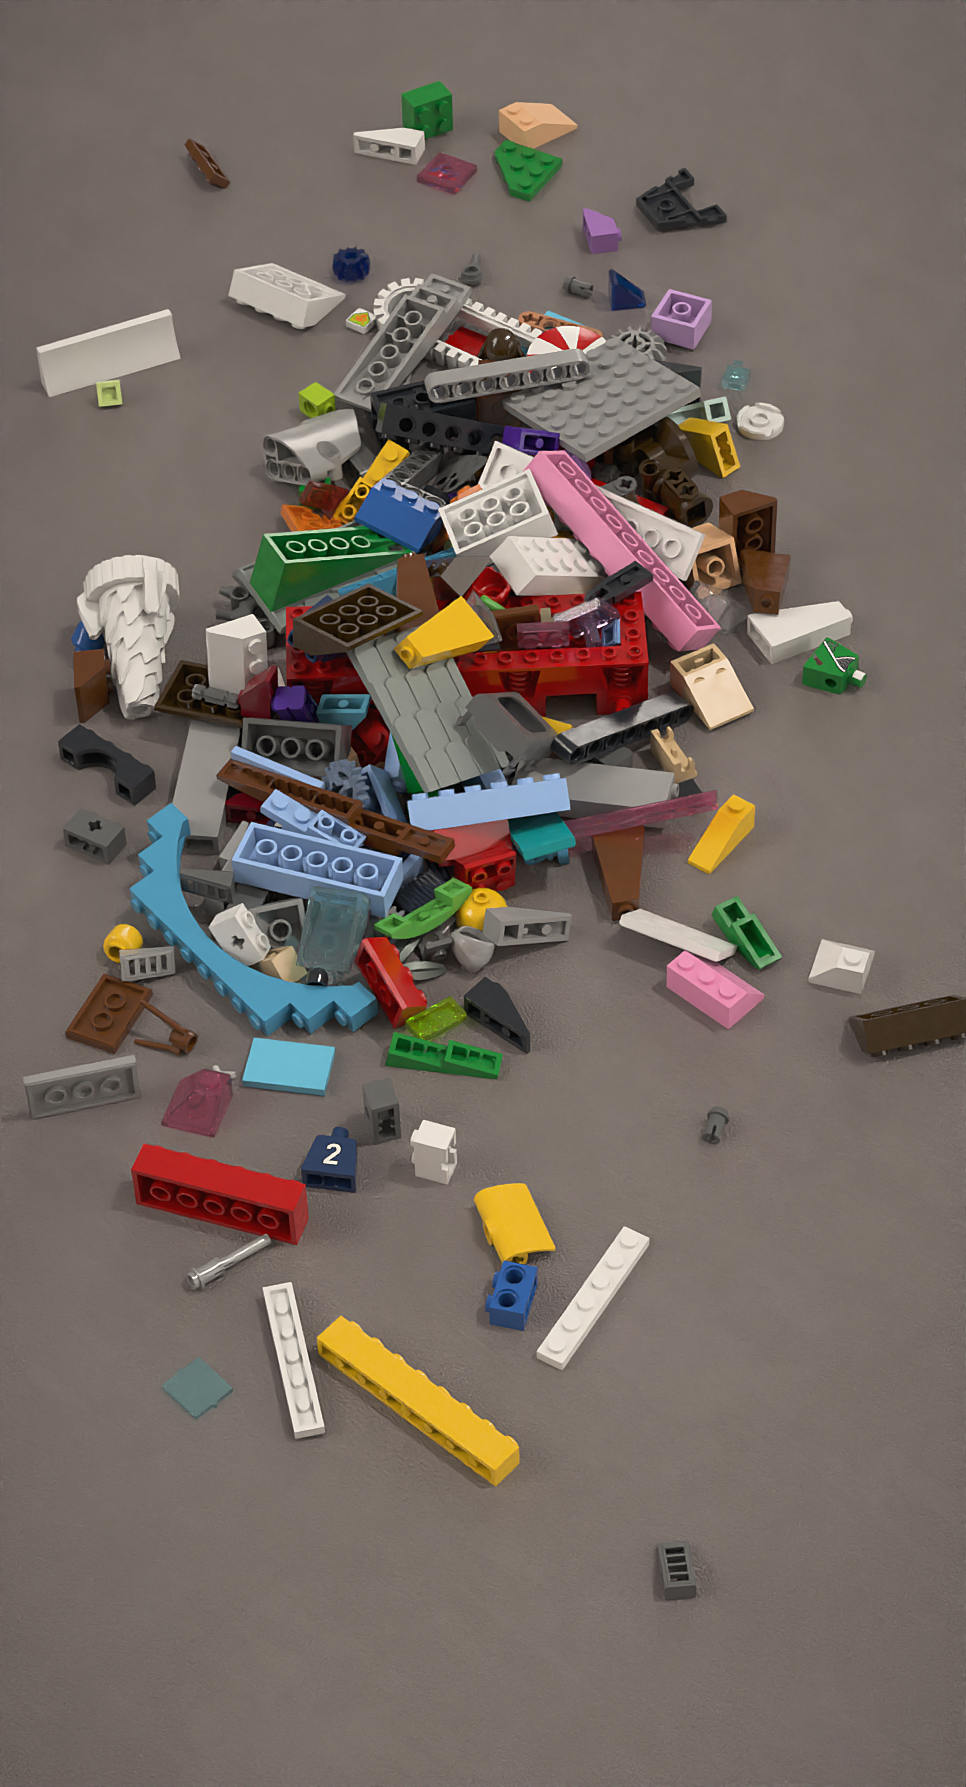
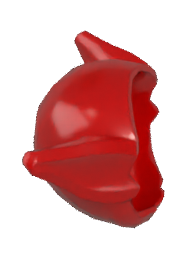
M491 566L484 568L462 597L469 606L478 605L485 608L479 604V599L482 595L489 597L500 605L508 597L511 586L500 572H496Z

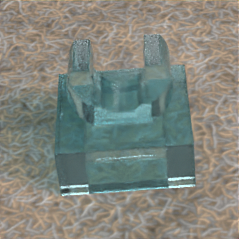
M734 360L733 366H727L722 379V387L745 391L750 378V369L743 368V361Z

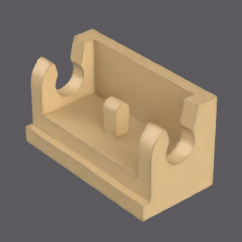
M667 727V734L663 738H660L661 735L658 729L652 730L651 752L665 772L674 773L675 784L696 777L695 762L691 757L687 759L675 742L672 729Z

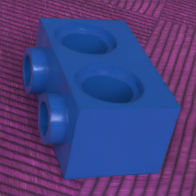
M503 1260L500 1272L496 1271L492 1284V1288L495 1289L493 1295L489 1294L486 1300L485 1312H489L490 1325L520 1331L525 1330L538 1286V1267Z

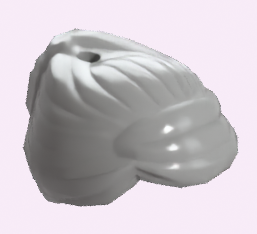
M462 926L450 934L452 937L451 948L458 962L465 966L469 972L475 973L489 962L494 952L495 944L482 934L483 931L470 926Z

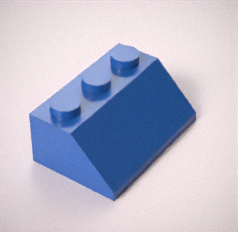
M382 478L371 488L354 521L419 553L440 534L443 520L438 509L442 507L433 501H428L418 496L414 491L397 485L392 480Z

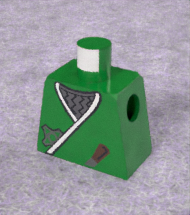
M826 637L804 664L802 684L827 692L842 694L849 684L862 688L866 682L867 674L858 671L859 656L856 653Z

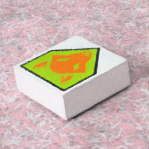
M358 308L346 319V327L364 335L376 325L375 315L361 308Z

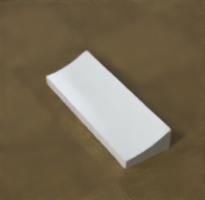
M169 309L37 347L41 382L49 397L181 359L176 342L172 314Z

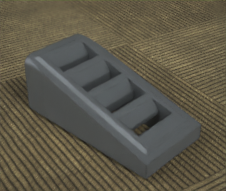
M180 869L179 875L182 891L221 902L233 903L235 895L234 872Z
M689 1540L658 1543L665 1600L695 1598L696 1581ZM683 1550V1553L666 1555L668 1551ZM684 1559L685 1561L679 1563H667V1561L669 1560ZM686 1569V1571L669 1572V1570ZM687 1578V1580L671 1581L670 1579Z

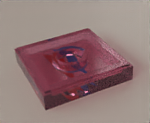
M439 152L417 175V182L455 195L477 172V165Z

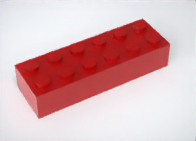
M145 1143L131 1168L135 1199L138 1205L258 1236L267 1234L270 1239L298 1245L309 1220L306 1184L296 1180H287L272 1176L269 1173H259L247 1170L241 1166H232L220 1163L214 1159H204L192 1156L186 1152L180 1153L165 1149L159 1145L153 1146Z

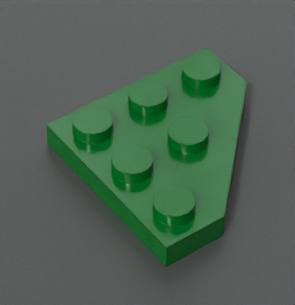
M504 140L494 151L495 161L499 164L504 182L508 185L510 195L528 202L537 195L563 166L562 158L517 144L513 141Z

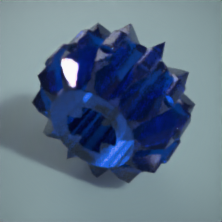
M347 246L345 250L339 249L338 253L333 256L332 269L334 275L338 277V280L345 279L346 283L349 281L356 283L358 279L364 280L370 271L369 254L365 253L364 249L358 250L356 246L354 248Z

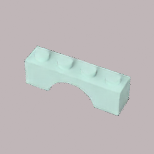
M726 396L683 406L667 415L677 425L690 417L719 423L731 420Z

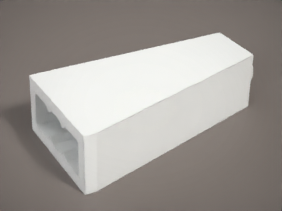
M839 601L782 609L778 615L755 613L748 615L747 634L773 665L819 647L826 637L835 641L850 635L853 618L850 611L845 609Z

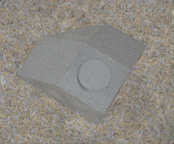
M296 897L276 901L249 909L254 916L255 923L261 932L267 936L272 948L292 946L296 954L312 951L302 898Z

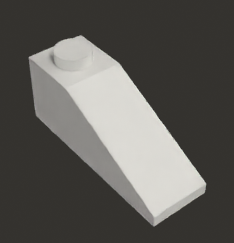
M395 128L355 132L353 135L354 153L416 165L425 150L423 131Z

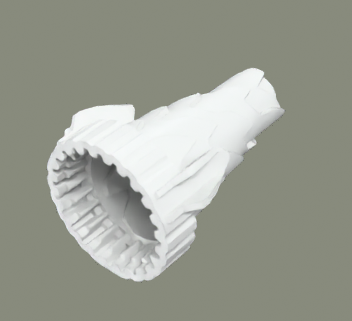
M144 555L114 557L95 565L88 572L83 582L84 592L77 597V606L89 638L96 640L103 633L107 644L108 656L111 661L112 678L116 679L121 711L126 719L135 720V718L149 716L152 712H158L154 711V706L160 697L159 684L163 679L162 664H165V645L175 621L171 611L177 608L180 598L178 573H176V569L171 564L159 558Z

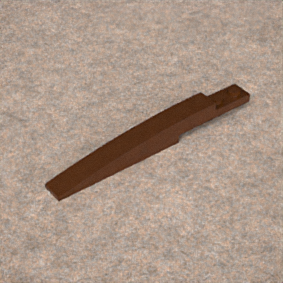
M231 758L216 775L218 780L262 802H265L273 791L277 789L318 814L323 810L366 836V840L362 844L395 856L404 851L442 864L455 848L453 838L363 809L362 801Z

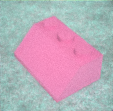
M685 950L667 965L666 987L727 1029H730L764 999L763 993L719 963Z

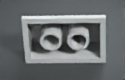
M253 614L206 629L209 687L228 691L229 695L230 693L239 694L240 690L245 689L250 679L268 668L266 631Z

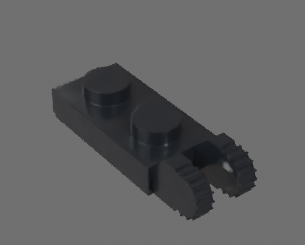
M634 561L599 582L597 586L585 594L584 601L588 605L595 602V610L598 613H604V611L610 609L613 603L619 602L652 582L653 574L640 563Z

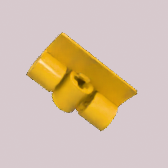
M526 1184L497 1185L485 1188L474 1196V1203L483 1220L482 1224L489 1245L494 1244L502 1264L504 1260L525 1265L528 1260V1253L555 1251L554 1243Z

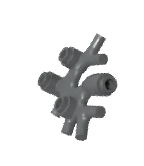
M238 570L232 573V577L240 586H235L231 589L222 585L219 590V594L230 599L231 610L217 609L216 619L232 621L251 614L254 615V611L260 608L254 597H252L243 582L238 578ZM256 617L266 631L267 649H270L277 641V630L268 618Z

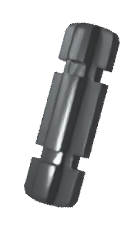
M195 684L192 689V697L201 701L205 699V702L220 706L227 704V707L232 709H238L240 706L238 705L239 694L230 693L229 695L228 691L212 687L206 689V686L201 684Z

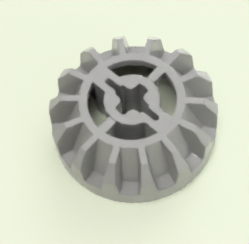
M629 326L625 332L619 329L607 338L608 340L616 337L651 359L666 361L664 340L651 329L645 332L643 327H639L637 331L632 330Z

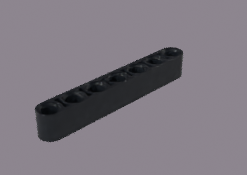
M671 691L561 732L552 741L551 751L569 765H577L650 737L652 730L658 729L659 732H663L667 727L673 728L684 724L692 716L694 706L676 692Z

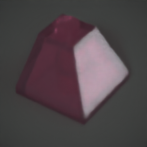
M204 1068L181 1079L161 1121V1125L214 1138L233 1097L231 1074Z

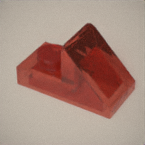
M310 480L299 501L304 506L321 509L327 519L331 520L350 491L346 488Z

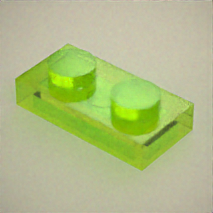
M449 996L405 1021L406 1029L414 1037L429 1041L467 1020V1017L462 1007Z

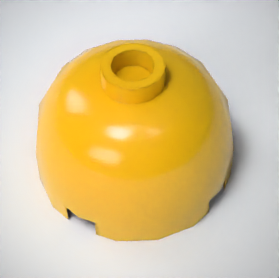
M489 888L473 889L468 899L456 911L457 928L470 926L483 931L486 909L508 907L505 899L499 893Z

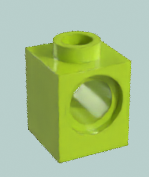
M314 382L298 393L299 409L310 418L336 411L335 394L317 382Z

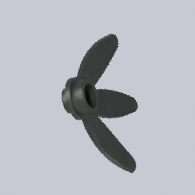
M374 915L369 916L367 919L366 938L385 937V934L374 929V924L379 922L378 918ZM421 935L396 940L394 945L399 951L401 962L412 953ZM415 961L403 964L404 967L410 969L413 981L435 978L446 972V967L436 962Z

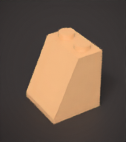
M709 522L693 527L692 529L706 534L688 579L685 581L695 597L700 598L741 584L734 537Z

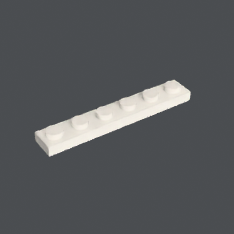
M625 1226L537 1350V1359L560 1370L564 1369L649 1246V1237Z
M288 1282L263 1287L264 1300L295 1439L325 1433L324 1423L292 1283Z

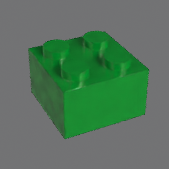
M441 81L401 93L403 128L423 131L424 140L453 130L452 94Z

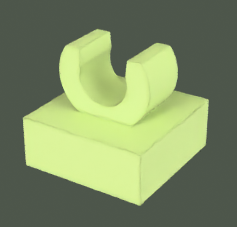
M120 380L96 382L99 407L122 404Z

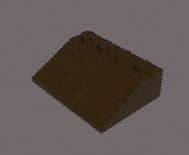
M368 583L293 618V646L311 656L348 652L423 616V610Z
M180 660L158 698L154 711L243 728V718L249 717L241 716V705L238 709L228 708L227 704L220 706L205 702V699L201 701L192 697V689L195 684L204 685L208 689V665Z

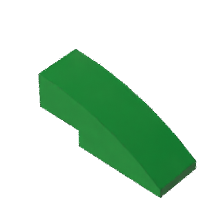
M738 895L715 906L711 914L712 918L730 943L737 945V951L756 969H763L782 959L781 954L754 913L749 914Z

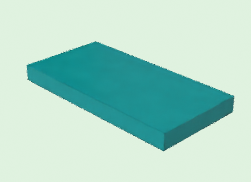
M557 812L517 817L508 820L510 838L526 861L576 845L574 835Z

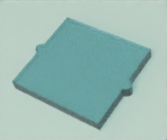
M200 1357L184 1369H178L177 1374L162 1385V1389L195 1420L211 1408H217L218 1403L233 1392V1388Z

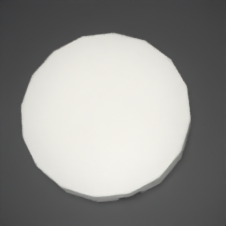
M755 403V406L749 407L747 405L738 412L736 424L738 431L749 439L769 440L782 432L784 417L781 415V411L771 404Z

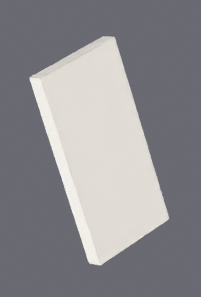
M642 909L623 914L619 923L621 926L715 962L735 955L737 945Z

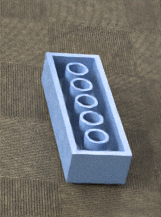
M559 773L543 775V780L536 782L533 781V777L516 779L517 784L507 786V781L490 783L491 788L481 789L480 785L464 787L465 792L454 793V788L439 790V796L428 797V793L412 794V800H407L410 823L413 826L426 830H436L571 810L567 781L564 777L560 778Z
M253 822L250 823L232 858L235 882L386 918L403 881V864L400 857Z

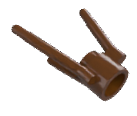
M141 999L139 1001L142 1006L174 1029L169 1036L172 1046L135 1039V1044L169 1051L177 1056L180 1055L181 1051L188 1054L193 1050L198 1040V1034L182 1027L145 1000Z

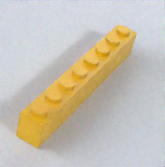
M340 1316L317 1337L318 1355L495 1487L520 1463L519 1446L512 1437L501 1434L487 1419L482 1420L473 1413L467 1404L459 1403L452 1398L444 1387L433 1384L422 1371L414 1370L406 1364L399 1354H393L387 1350L379 1339L371 1338L364 1333L361 1327L354 1321L349 1322L343 1316Z

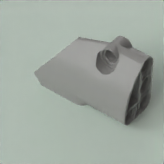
M354 409L336 410L305 420L299 426L267 435L262 441L265 470L268 477L272 480L304 486L325 481L326 478H331V481L343 478L342 464L362 449Z

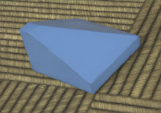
M616 619L601 629L602 647L621 644L620 620Z

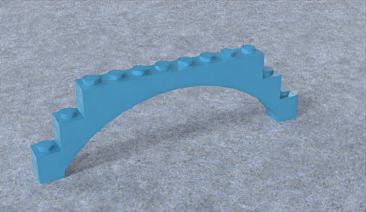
M171 803L147 820L149 829L147 835L153 844L138 854L140 861L139 870L145 878L129 888L132 908L138 914L143 913L147 917L149 925L154 930L159 929L170 946H176L180 950L186 962L195 964L199 974L205 980L210 979L214 983L217 992L223 997L226 995L231 1000L235 1010L240 1014L243 1012L256 1030L261 1029L269 1036L292 1019L299 1028L304 1027L312 1034L335 1016L342 1026L347 1025L354 1032L379 1013L376 997L359 981L353 986L333 987L288 982L247 967L218 947L194 919L181 891L179 875L181 855L185 839L191 834L188 818Z

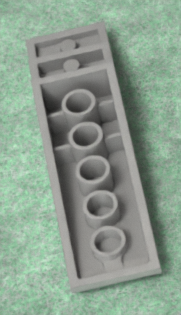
M431 273L423 285L418 284L410 296L405 294L334 393L335 399L371 412L370 393L398 387L407 378L471 296V287Z

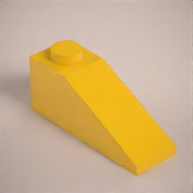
M733 794L717 811L688 858V864L710 875L754 828L755 805Z

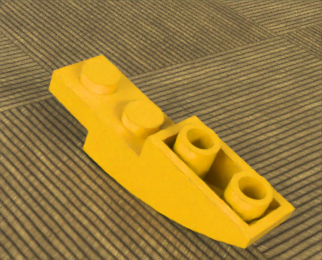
M388 439L363 478L359 477L334 515V518L341 520L343 524L353 522L371 488L410 455L409 451Z

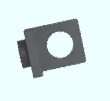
M440 925L421 935L418 947L423 961H438L450 955L452 940L451 937L444 939ZM428 934H433L439 941L424 944L423 938Z

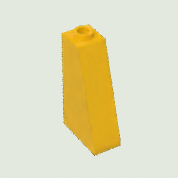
M460 596L408 635L394 650L409 669L477 651L491 640L494 635L464 598Z

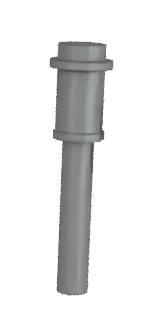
M264 1234L221 1259L215 1257L197 1269L192 1267L189 1270L190 1272L186 1274L189 1285L193 1289H203L207 1282L225 1274V1269L270 1245V1237Z

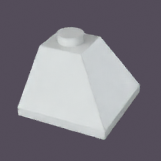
M822 939L808 982L862 994L875 951Z

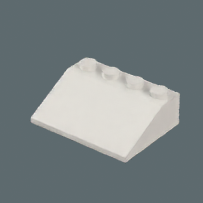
M269 263L235 269L228 296L237 299L236 302L239 304L255 307L257 312L272 314L276 320L288 321L292 323L294 328L305 329V327L316 325L345 299L346 294L276 264Z
M530 469L438 509L457 557H490L509 536L551 538L558 535Z

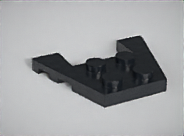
M686 168L680 169L675 177L670 176L665 179V183L660 187L654 186L636 198V206L656 230L727 222V215L718 204L696 211L679 192V190L694 186V177Z

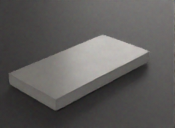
M135 1055L23 1077L31 1119L141 1097Z

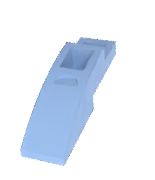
M277 789L273 791L261 806L260 812L281 824L283 830L358 848L366 840L365 835L327 812L321 810L317 814Z

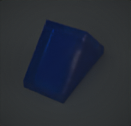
M612 268L608 271V297L611 311L640 309L647 306L642 289Z

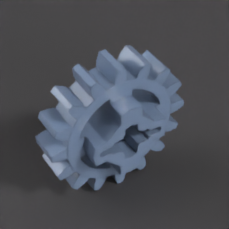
M348 759L331 762L330 767L324 769L327 775L321 778L325 782V790L362 801L363 809H365L366 805L363 801L369 800L368 795L365 794V790H368L369 786L365 785L364 782L367 777L360 774L362 768H355V761L348 762Z

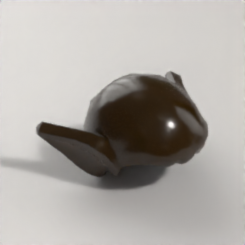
M505 328L491 330L477 355L479 359L492 361L525 357L520 341H518L512 331Z

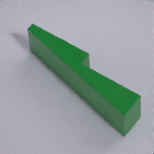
M394 1032L389 1045L385 1066L497 1080L503 1054L449 1040L448 1045L445 1046Z

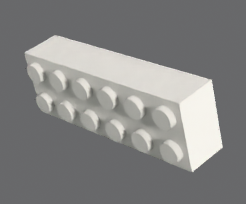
M509 536L490 555V558L516 595L586 594L597 586L599 582L609 577L604 570L605 567L591 557L589 549L577 539Z

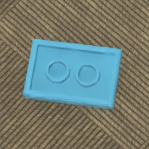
M254 1038L242 1079L243 1086L325 1096L336 1053L335 1047Z

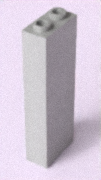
M191 720L172 802L189 821L191 834L186 837L182 852L220 855L227 823L225 802L232 798L233 793L231 786L218 780L216 775L231 758L233 748L235 746L240 747L243 728L208 721Z
M542 758L536 764V769L527 772L524 769L532 759L520 760L512 785L517 784L516 779L533 777L534 782L542 781L543 775L559 773L560 778H566L571 809L558 811L559 816L656 828L666 827L667 819L673 816L674 803L672 801L673 799L677 800L679 794V784H675V776L672 772L584 762L571 766L564 760Z

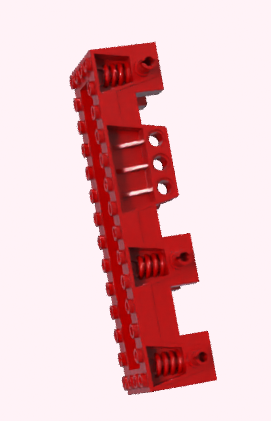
M635 591L619 602L613 603L610 609L604 611V613H598L595 610V602L588 605L584 601L585 594L507 597L500 604L506 609L538 605L540 631V608H550L551 618H556L557 626H567L568 646L542 648L541 634L540 648L496 653H475L474 651L452 658L472 697L478 694L517 692L540 716L546 717V696L595 694L597 715L615 713L648 700L649 661L642 591ZM436 600L439 612L455 600ZM478 605L470 606L487 626V612L490 610ZM313 606L286 607L287 686L292 688V686L304 685L317 705L320 703L322 694H369L350 658L338 657L326 663L322 661L312 663L306 658L305 652L296 647L293 648L287 643L288 635L293 629V618L304 614ZM616 619L620 620L621 644L602 647L601 629Z

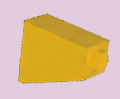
M690 417L678 425L687 437L697 462L724 478L740 467L728 424Z

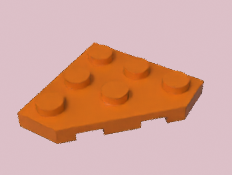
M282 504L280 514L292 532L334 529L343 526L341 520L328 515H324L321 518L318 514L313 513V509L308 507Z

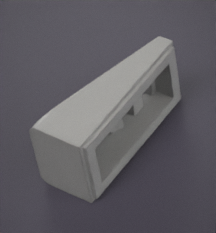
M173 946L119 950L122 981L175 974ZM161 955H166L167 967L161 966ZM155 956L156 968H151L150 957ZM141 958H145V969H140ZM129 960H134L135 970H129Z

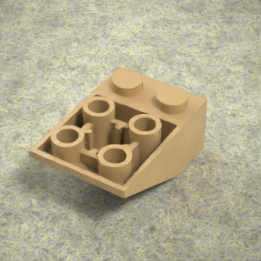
M714 643L670 661V684L682 698L694 706V712L710 730L754 711L728 659Z

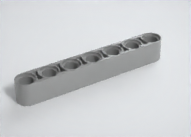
M569 349L433 372L426 376L424 385L432 402L443 403L582 379L589 374L590 365L582 350Z

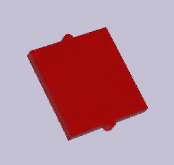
M461 326L452 335H449L444 343L477 357L487 336Z

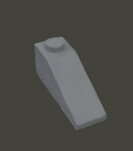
M516 907L487 908L482 934L497 946L569 940L572 915L570 913Z

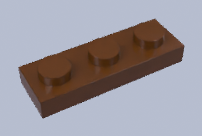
M189 138L184 144L189 151V157L197 162V168L207 176L205 179L215 187L219 185L226 189L230 180L204 145Z

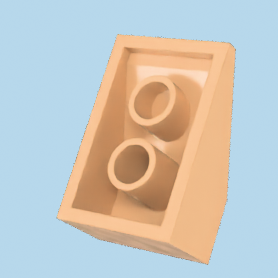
M515 102L499 110V132L510 141L533 149L577 129V124L552 104Z

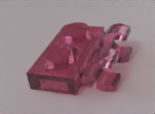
M569 621L517 624L518 648L536 650V647L551 646V649H562V646H569Z

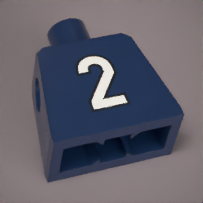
M333 1128L331 1136H316L301 1168L302 1183L306 1184V1187L356 1193L357 1142L355 1139L348 1138L349 1131L346 1128Z

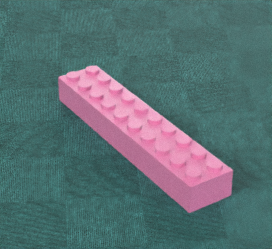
M539 451L523 471L530 469L544 503L553 508L558 514V519L563 524L568 525L574 532L573 536L579 542L584 543L589 549L591 557L605 567L604 570L608 576L634 561L640 563L653 574V581L637 591H642L644 614L652 621V626L658 632L663 633L668 639V644L671 648L681 652L705 647L721 629L718 623L565 451Z

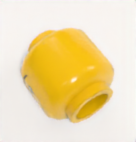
M119 924L105 938L103 944L104 952L110 960L120 964L119 950L141 949L143 939L139 931L133 926Z

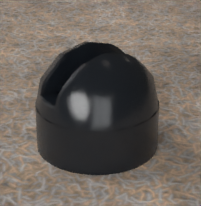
M320 967L313 968L307 975L306 985L327 987L329 981L327 972Z

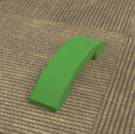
M453 878L434 889L435 899L404 917L393 913L375 923L374 929L393 939L413 938L427 933L445 922L464 904L472 893V887Z

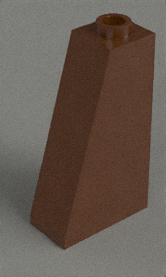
M741 550L740 576L753 612L779 614L789 579L791 555Z
M408 553L398 559L396 597L423 610V616L394 629V633L421 626L439 613L423 554Z
M639 825L591 833V851L612 921L620 920L623 914L639 909L644 855V826Z

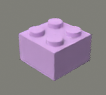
M669 289L651 316V330L660 336L664 342L695 349L711 323L712 300Z

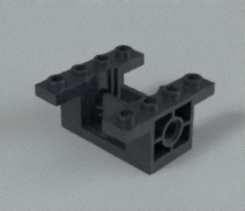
M424 381L370 393L371 412L365 410L366 417L381 449L388 441V439L382 438L383 433L376 431L381 402L476 421V401L474 397L434 403L429 399ZM406 418L399 422L401 431L408 427V420ZM429 422L423 425V434L430 433L431 425ZM449 427V439H451L454 435V430L452 427ZM474 431L468 435V442L470 444L474 443L477 438ZM397 436L396 440H391L408 450L410 455L412 454L409 449V443L405 442L406 437ZM465 449V453L459 454L460 456L473 455L474 450Z

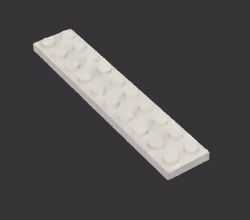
M495 441L478 484L482 489H485L521 473L534 457ZM596 486L677 578L687 581L706 534ZM553 509L555 515L554 522L569 528L568 525L563 524L558 519V514Z

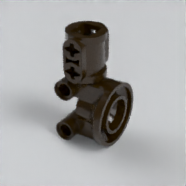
M666 416L614 446L618 475L620 477L629 476L633 478L640 471L643 498L669 507V514L675 521L690 528L702 525L710 517L713 510L712 499L705 493H701L697 485L691 480L698 473L696 456L687 437L672 419Z

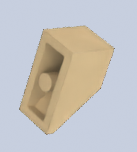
M292 946L269 949L262 961L250 965L252 969L265 975L299 984L302 983L300 979L308 974Z

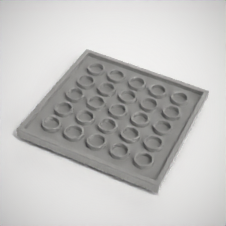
M614 337L608 339L602 345L587 351L585 356L590 365V372L585 378L525 388L502 400L504 410L534 429L560 433L559 445L583 461L588 462L702 395L700 387Z

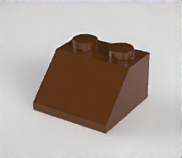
M104 649L73 651L74 689L80 723L87 722L110 703L109 692H114L113 678L108 677V674H111L110 659H105Z

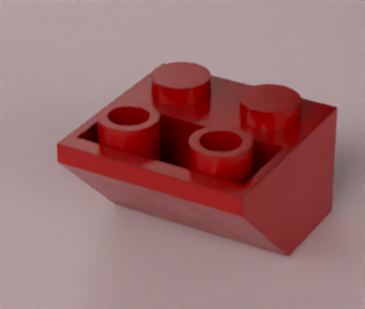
M370 707L366 717L352 730L351 747L357 754L361 768H365L369 764L375 766L379 762L386 761L390 730L380 712Z
M506 846L454 860L455 879L471 886L472 890L489 888L494 891H504L515 886L516 853Z

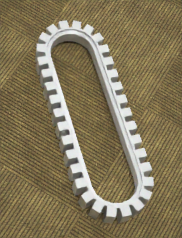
M409 278L401 279L402 286H398L396 282L388 285L389 291L382 289L378 293L379 299H375L373 309L378 330L381 329L390 316L391 311L398 305L405 294L410 296L418 284H424V279L415 278L413 284H410ZM469 298L456 315V317L489 332L496 328L509 329L520 341L521 346L527 349L543 333L537 328L531 332V326L525 323L519 326V320L512 317L508 321L507 315L501 312L496 316L495 310L487 307L484 311L483 304L475 302L472 305V299ZM437 340L425 355V358L431 361L436 358V363L444 366L447 363L448 369L478 365V360H482L440 340Z

